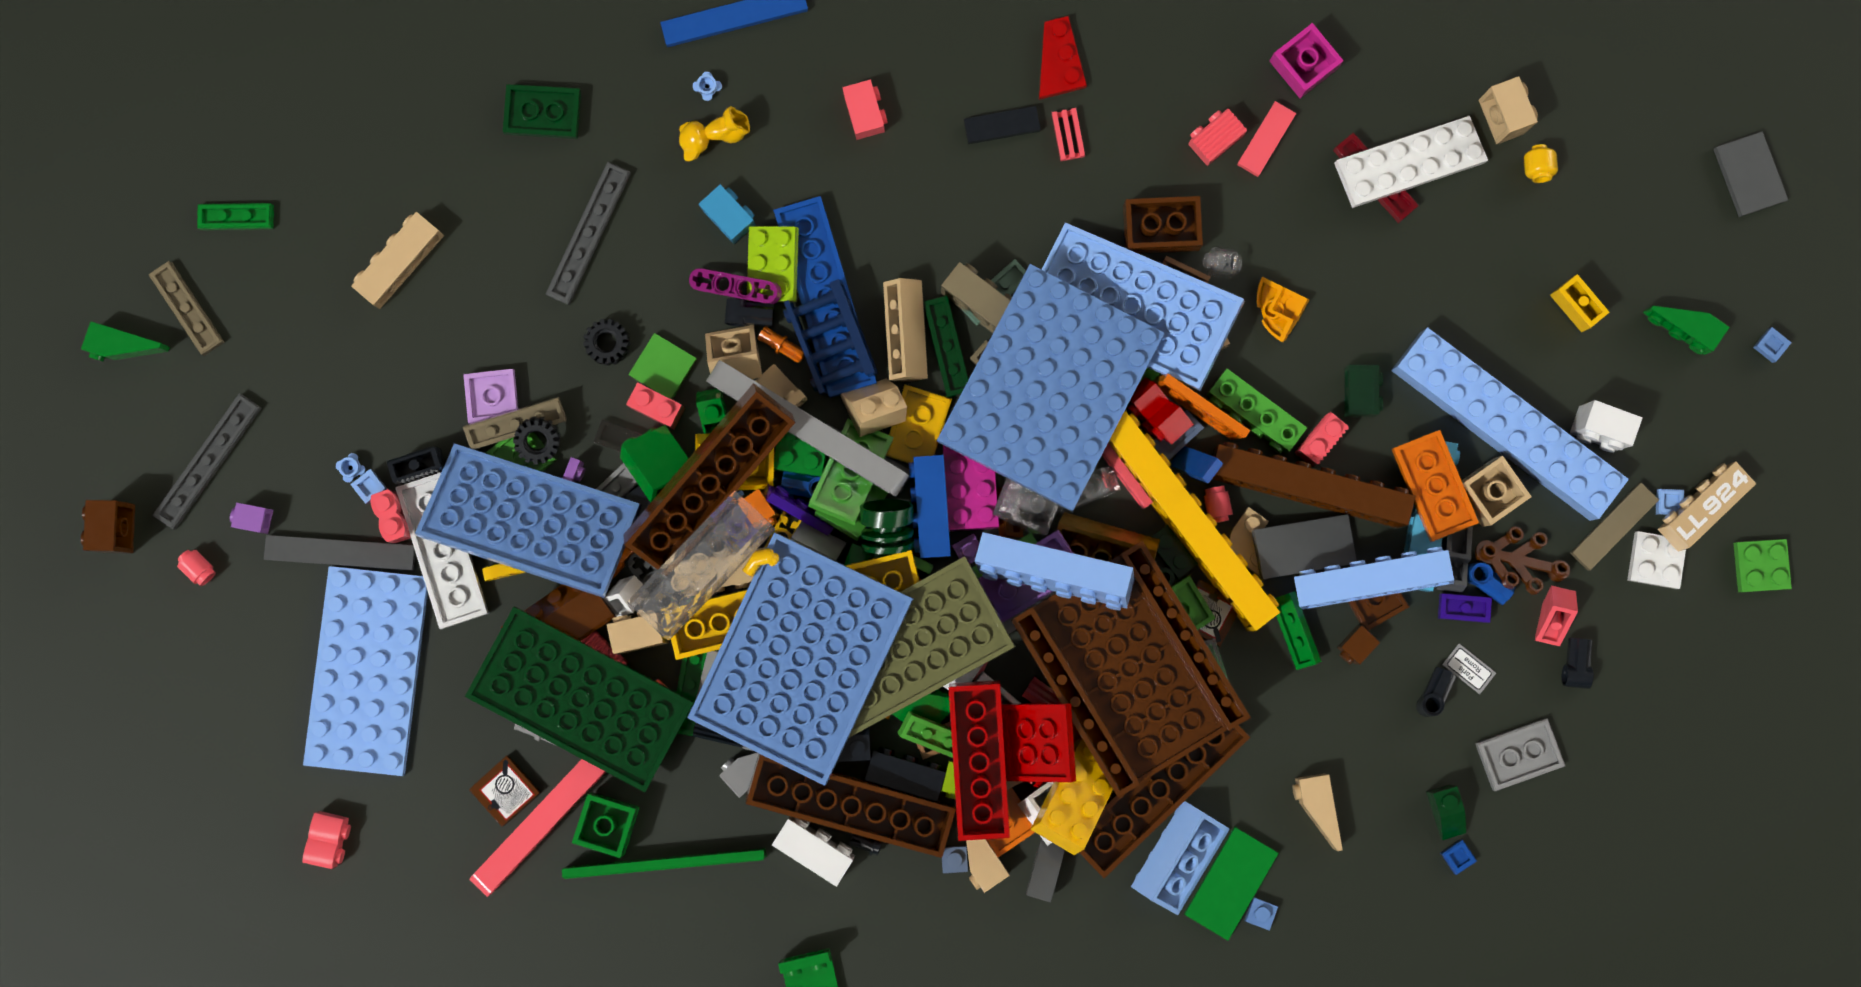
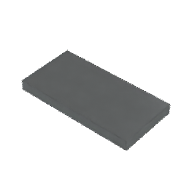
M1348 514L1252 530L1260 580L1298 574L1300 571L1314 569V571L1321 570L1332 565L1345 566L1357 561Z

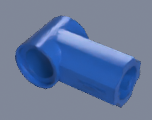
M784 471L781 487L788 491L790 495L811 498L813 495L811 487L815 482H819L820 477Z
M1468 564L1467 582L1478 587L1500 605H1504L1514 594L1515 587L1512 589L1505 588L1501 578L1488 564ZM1477 567L1483 573L1480 580L1474 577V571Z

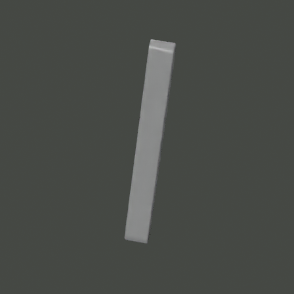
M721 360L717 362L706 380L707 383L736 401L754 383L793 414L796 423L790 428L789 433L897 497L909 477L901 469Z

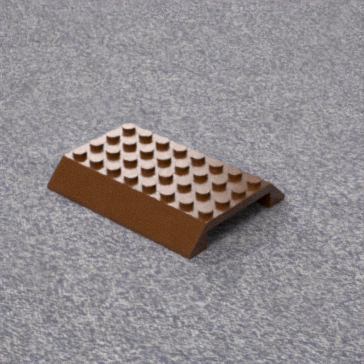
M1143 541L1109 561L1133 567L1135 581L1127 609L1121 607V610H1113L1107 608L1105 603L1096 602V604H1088L1082 602L1080 597L1071 596V598H1063L1054 594L1011 620L1061 703H1071L1072 722L1118 798L1193 750L1251 718Z

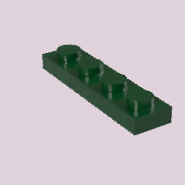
M944 296L924 301L923 304L946 396L949 398L961 395L968 382V376L948 297Z

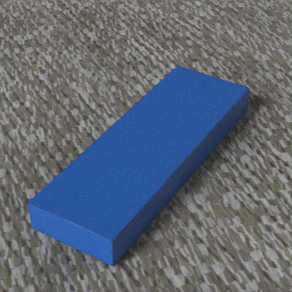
M1184 446L1170 462V467L1175 471L1209 483L1223 463L1216 457Z

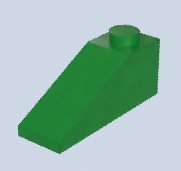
M90 321L81 350L89 352V358L104 362L105 358L119 360L168 352L170 347Z

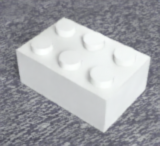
M790 816L772 846L837 887L855 857L852 854L853 849L841 841L839 844H836L830 840L832 836L821 828L817 831L809 826L811 822Z

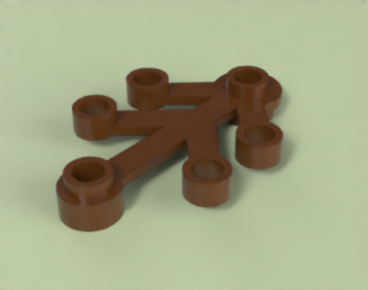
M1516 526L1508 530L1506 535L1495 542L1484 540L1475 548L1477 561L1491 565L1501 578L1503 586L1507 589L1514 588L1519 583V577L1526 585L1528 593L1536 595L1543 589V582L1539 578H1533L1526 568L1547 572L1548 577L1554 582H1561L1570 574L1569 565L1565 561L1556 560L1551 563L1526 557L1530 552L1535 549H1541L1547 544L1548 539L1541 532L1535 533L1530 538V541L1511 553L1501 550L1510 543H1518L1523 538L1524 533L1522 529ZM1512 532L1516 533L1518 538L1513 537ZM1536 538H1539L1542 544H1539L1536 541ZM1485 549L1489 550L1492 555L1487 554ZM1502 562L1509 563L1516 573L1508 572ZM1507 577H1510L1514 583H1510ZM1531 583L1536 584L1538 589H1534Z

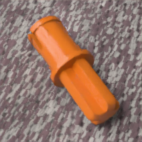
M767 326L761 330L758 340L775 349V353H782L797 363L803 360L805 355L802 348L790 342L787 336L782 337Z

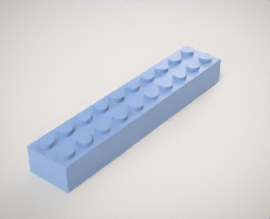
M1428 327L1419 333L1391 370L1589 521L1599 519L1629 480Z

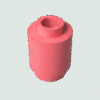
M1224 486L1205 489L1206 496H1204L1207 513L1214 518L1216 523L1229 521L1228 516L1233 515L1228 491H1225Z
M187 550L178 558L179 563L177 567L194 584L198 583L200 586H204L216 574L213 566L197 550Z

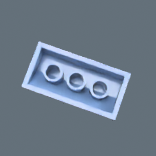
M1184 801L1175 810L1174 816L1162 832L1159 841L1150 852L1148 859L1136 875L1131 887L1156 904L1179 915L1230 829Z

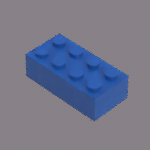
M944 455L913 457L914 462L909 463L910 478H915V487L910 488L911 503H917V513H913V528H918L919 537L914 538L915 553H920V558L951 556Z

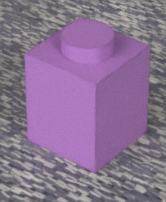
M236 503V506L230 513L231 527L268 534L273 510Z

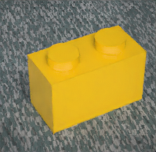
M1578 274L1568 279L1550 294L1581 333L1593 327L1610 313Z

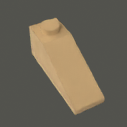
M1323 773L1295 778L1296 784L1292 786L1295 800L1299 799L1300 805L1330 846L1336 851H1342L1329 775Z
M986 839L966 840L970 872L972 874L969 879L976 890L981 888L985 893L1010 876Z

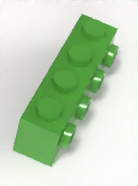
M1226 369L1206 394L1210 398V403L1219 409L1223 407L1230 413V417L1250 427V433L1259 439L1265 438L1270 442L1269 447L1279 454L1290 452L1307 429L1306 426L1229 369Z

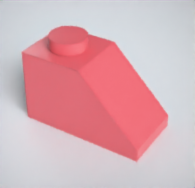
M1551 585L1542 603L1535 641L1555 646L1561 645L1578 613L1576 591Z

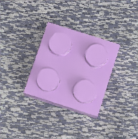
M514 369L463 374L469 424L518 409Z

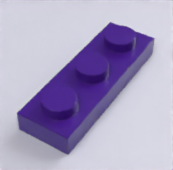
M768 484L764 489L763 494L769 503L827 536L834 529L833 526L816 517V511L809 508V504L801 498L795 500L789 496V492L780 486L775 488Z

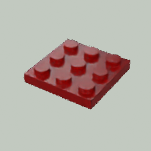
M1071 703L1002 704L1006 780L1075 782L1076 769Z

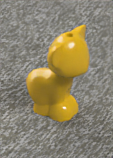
M730 106L724 111L722 117L714 119L706 127L698 121L682 124L679 128V144L684 150V160L687 162L696 160L700 153L706 150L709 140H722L730 144L741 141L750 132L748 117L742 111Z

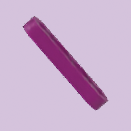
M695 269L689 277L690 286L702 292L766 304L777 303L782 295V290L777 283L707 269ZM698 277L712 279L711 284L697 282ZM726 277L729 280V287L727 290L721 291L719 281ZM746 281L750 282L752 290L748 295H744L741 291V286ZM759 288L770 289L774 291V294L768 297V295L758 293Z

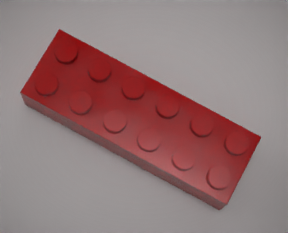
M1000 680L949 683L958 841L1010 838Z

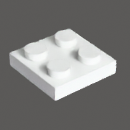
M1636 531L1634 533L1627 581L1680 589L1686 549L1678 552L1663 535Z

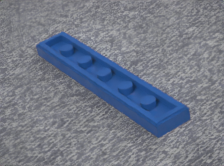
M744 0L660 23L668 48L807 12L808 7L806 0Z

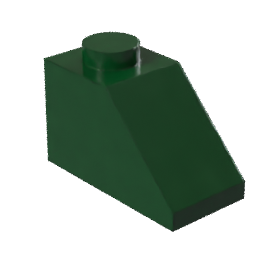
M1449 784L1426 791L1441 840L1465 834V809L1458 787Z

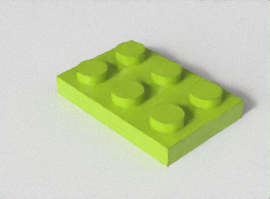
M749 227L747 277L777 283L782 290V295L778 302H785L787 300L796 302L799 228ZM747 281L748 295L752 290L751 283ZM759 288L758 293L768 295L769 297L770 295L773 296L774 291Z

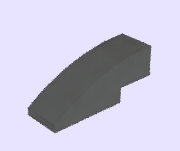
M1473 526L1442 538L1441 547L1444 551H1449L1454 584L1437 586L1436 590L1462 593L1467 587Z
M1040 838L1033 862L1026 895L1051 903L1065 850L1054 843L1047 846L1042 838Z

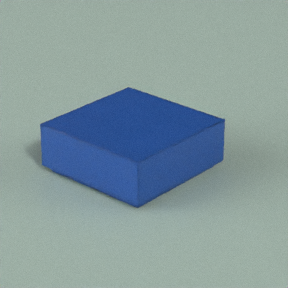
M1462 839L1440 853L1455 875L1477 862Z

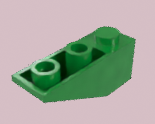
M1651 306L1643 311L1651 323L1656 326H1663L1669 331L1668 333L1671 337L1683 340L1697 354L1705 355L1713 352L1730 328L1710 313L1660 306Z
M716 388L696 393V405L704 434H710L727 414L722 391Z

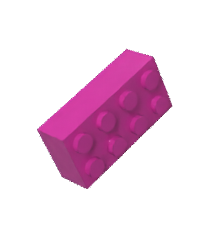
M943 445L949 532L998 529L995 471Z

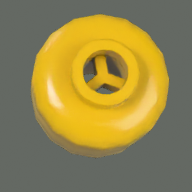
M1545 144L1533 146L1532 150L1524 155L1525 175L1532 179L1534 183L1548 182L1558 172L1557 154L1555 150L1547 148Z

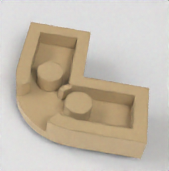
M1248 507L1230 532L1229 537L1233 544L1230 548L1236 555L1241 554L1248 563L1246 568L1260 577L1252 530L1265 528L1269 521Z

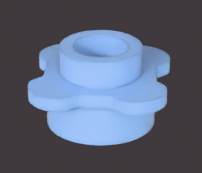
M704 72L693 83V90L699 92L705 101L712 100V95L722 89L721 82L716 81L710 72Z
M354 453L349 454L348 457L336 463V469L343 475V480L348 483L352 482L356 476L363 475L366 470L365 466L359 463L358 455Z

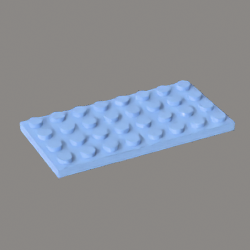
M1068 223L1064 224L1042 268L1043 271L1164 332L1165 334L1147 368L1163 375L1170 374L1181 383L1201 391L1245 302L1241 297Z
M329 566L303 766L405 776L428 596L423 576Z

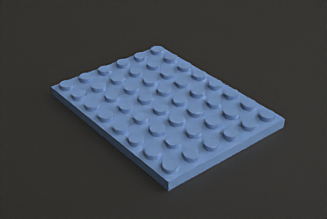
M1030 264L945 423L937 442L1073 511L1165 333Z
M774 532L767 548L774 550V553L779 555V561L775 566H770L769 564L760 565L689 713L688 719L825 786L914 598Z

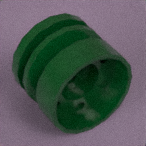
M880 499L861 504L860 522L868 527L861 531V537L863 538L861 541L862 550L873 554H898L912 550L914 548V539L912 538L914 530L906 525L914 521L913 504L900 499Z

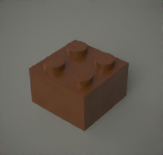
M86 500L85 506L82 509L84 531L81 533V544L83 550L100 553L133 554L135 504L116 500Z

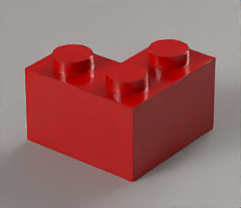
M1146 377L1138 384L1127 406L1130 413L1136 418L1139 416L1143 421L1141 427L1150 436L1153 434L1160 442L1165 440L1172 445L1194 425L1181 407L1169 401L1158 385Z

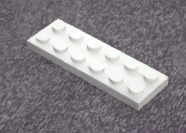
M1470 116L1338 159L1334 164L1350 204L1354 208L1486 163L1488 159Z
M440 472L395 488L439 629H445L487 615L489 611L471 554L418 537L415 534L440 477Z

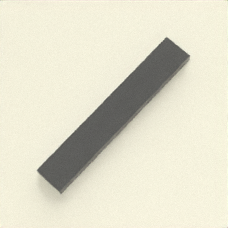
M607 162L548 287L547 296L570 305L631 175L630 171Z
M239 393L156 509L153 514L154 517L171 529L176 530L262 409L259 405L243 394Z
M266 535L264 560L400 570H414L416 556L413 545Z

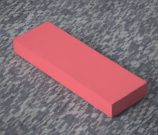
M1275 101L1237 165L1258 177L1296 113Z
M1107 444L1101 456L1141 509H1145L1153 503L1112 447Z

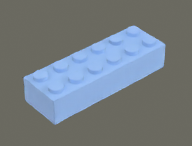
M982 532L975 558L980 574H983L982 577L992 581H997V578L1005 579L1008 584L1021 587L1022 584L1032 586L1031 589L1043 593L1046 590L1055 591L1057 596L1063 598L1076 596L1080 597L1082 602L1088 604L1101 602L1105 603L1107 608L1113 610H1121V607L1128 608L1135 581L1133 567Z
M1442 547L1427 549V554L1417 555L1416 551L1402 553L1399 559L1391 560V556L1375 558L1376 563L1366 564L1365 560L1351 562L1348 568L1341 569L1340 565L1324 567L1325 572L1316 573L1314 569L1300 571V576L1294 577L1299 607L1304 610L1454 584L1449 551H1443Z

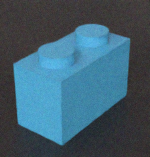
M720 184L699 203V206L725 236L735 244L749 232V227L755 226V222L752 219L755 215L746 205L741 207L736 202L738 196L729 187L725 190Z

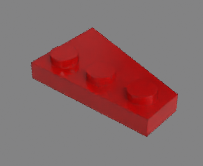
M1066 16L1044 22L1039 100L1086 88L1087 85L1069 17Z

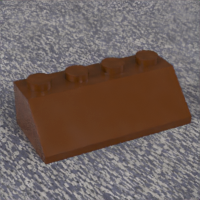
M563 584L524 610L579 641H582L612 620V618H615L603 597Z

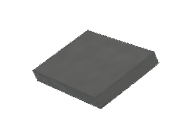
M1763 131L1713 149L1739 217L1788 201Z

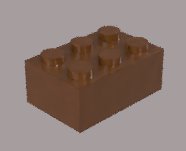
M1200 196L1125 200L1123 216L1126 249L1135 253L1199 251L1201 249L1203 239Z

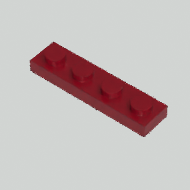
M1352 133L1336 146L1333 151L1341 159L1368 150V148ZM1406 191L1378 199L1380 204L1397 223L1401 222L1419 206Z

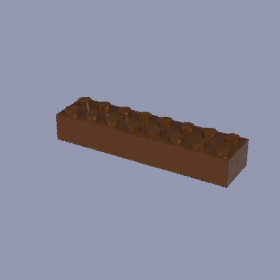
M753 383L624 533V545L665 574L796 423L793 414Z
M1223 442V444H1219L1212 449L1211 456L1218 458L1223 463L1212 480L1333 512L1348 514L1352 517L1394 528L1409 525L1416 496L1409 494L1408 489L1394 487V489L1384 488V483L1370 480L1369 483L1361 482L1360 477L1356 475H1335V470L1321 467V470L1312 469L1311 464L1297 461L1296 464L1286 462V457L1272 455V457L1262 456L1263 452L1257 449L1248 448L1247 451L1238 449L1237 444Z
M1238 725L1230 731L1223 732L1142 781L1139 786L1118 798L1116 793H1114L1108 799L1085 849L1079 853L1103 878L1108 876L1251 737Z
M758 754L745 798L747 805L940 858L943 856L956 808L951 804L940 801L936 802L836 772H832L827 784L824 786L761 754Z

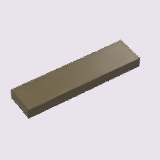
M168 261L148 274L201 355L205 356L225 343L172 262Z
M555 397L464 425L463 430L470 449L474 450L515 437L514 434L517 428L526 419L544 417V420H550L552 425L566 422L567 418L560 398Z
M1638 483L1570 554L1588 571L1591 570L1659 499L1642 483Z

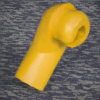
M769 548L757 550L751 555L743 568V572L753 577L760 565L769 564L770 566H775L779 561V555Z

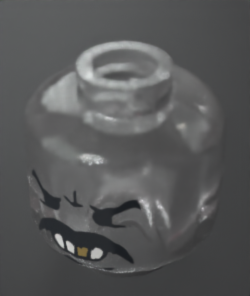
M1214 246L1209 253L1204 255L1203 266L1206 267L1210 277L1227 280L1239 274L1242 265V258L1238 255L1237 250L1223 246Z

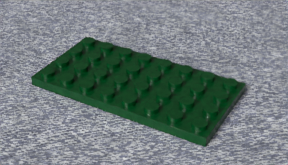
M516 606L512 608L465 695L466 698L643 792H646L694 703V701Z

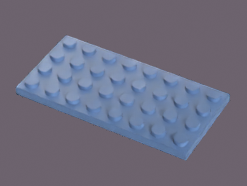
M454 443L415 534L418 537L605 598L625 548L623 535L636 521L641 505L640 503Z

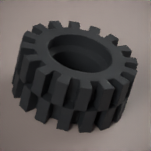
M600 319V322H593L591 328L588 326L586 329L588 332L583 337L585 339L583 345L586 348V353L594 361L610 366L612 363L615 365L618 364L617 361L625 359L624 355L629 353L628 347L631 342L629 341V334L621 324L614 322L612 319ZM611 333L615 336L616 345L612 350L602 351L599 349L598 339L602 334Z
M532 417L529 420H524L514 434L515 452L518 451V456L525 458L527 463L530 461L533 464H538L539 462H542V464L546 463L548 459L551 460L560 446V433L557 431V426H553L550 420H544V417ZM534 431L543 433L547 439L546 446L542 449L530 447L527 442V437L530 433Z

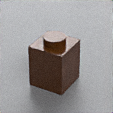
M1359 625L1350 632L1337 648L1341 651L1340 657L1348 664L1360 665L1380 642L1362 625Z

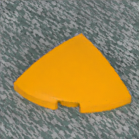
M1262 277L1257 290V307L1261 308L1264 318L1262 323L1272 336L1284 343L1305 310L1309 299Z

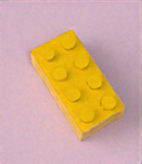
M1082 737L1074 742L1076 781L1071 783H1053L1031 827L1032 831L1073 855L1085 849L1113 791Z

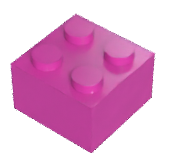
M1311 23L1278 49L1269 62L1301 99L1338 70L1343 59L1315 25Z

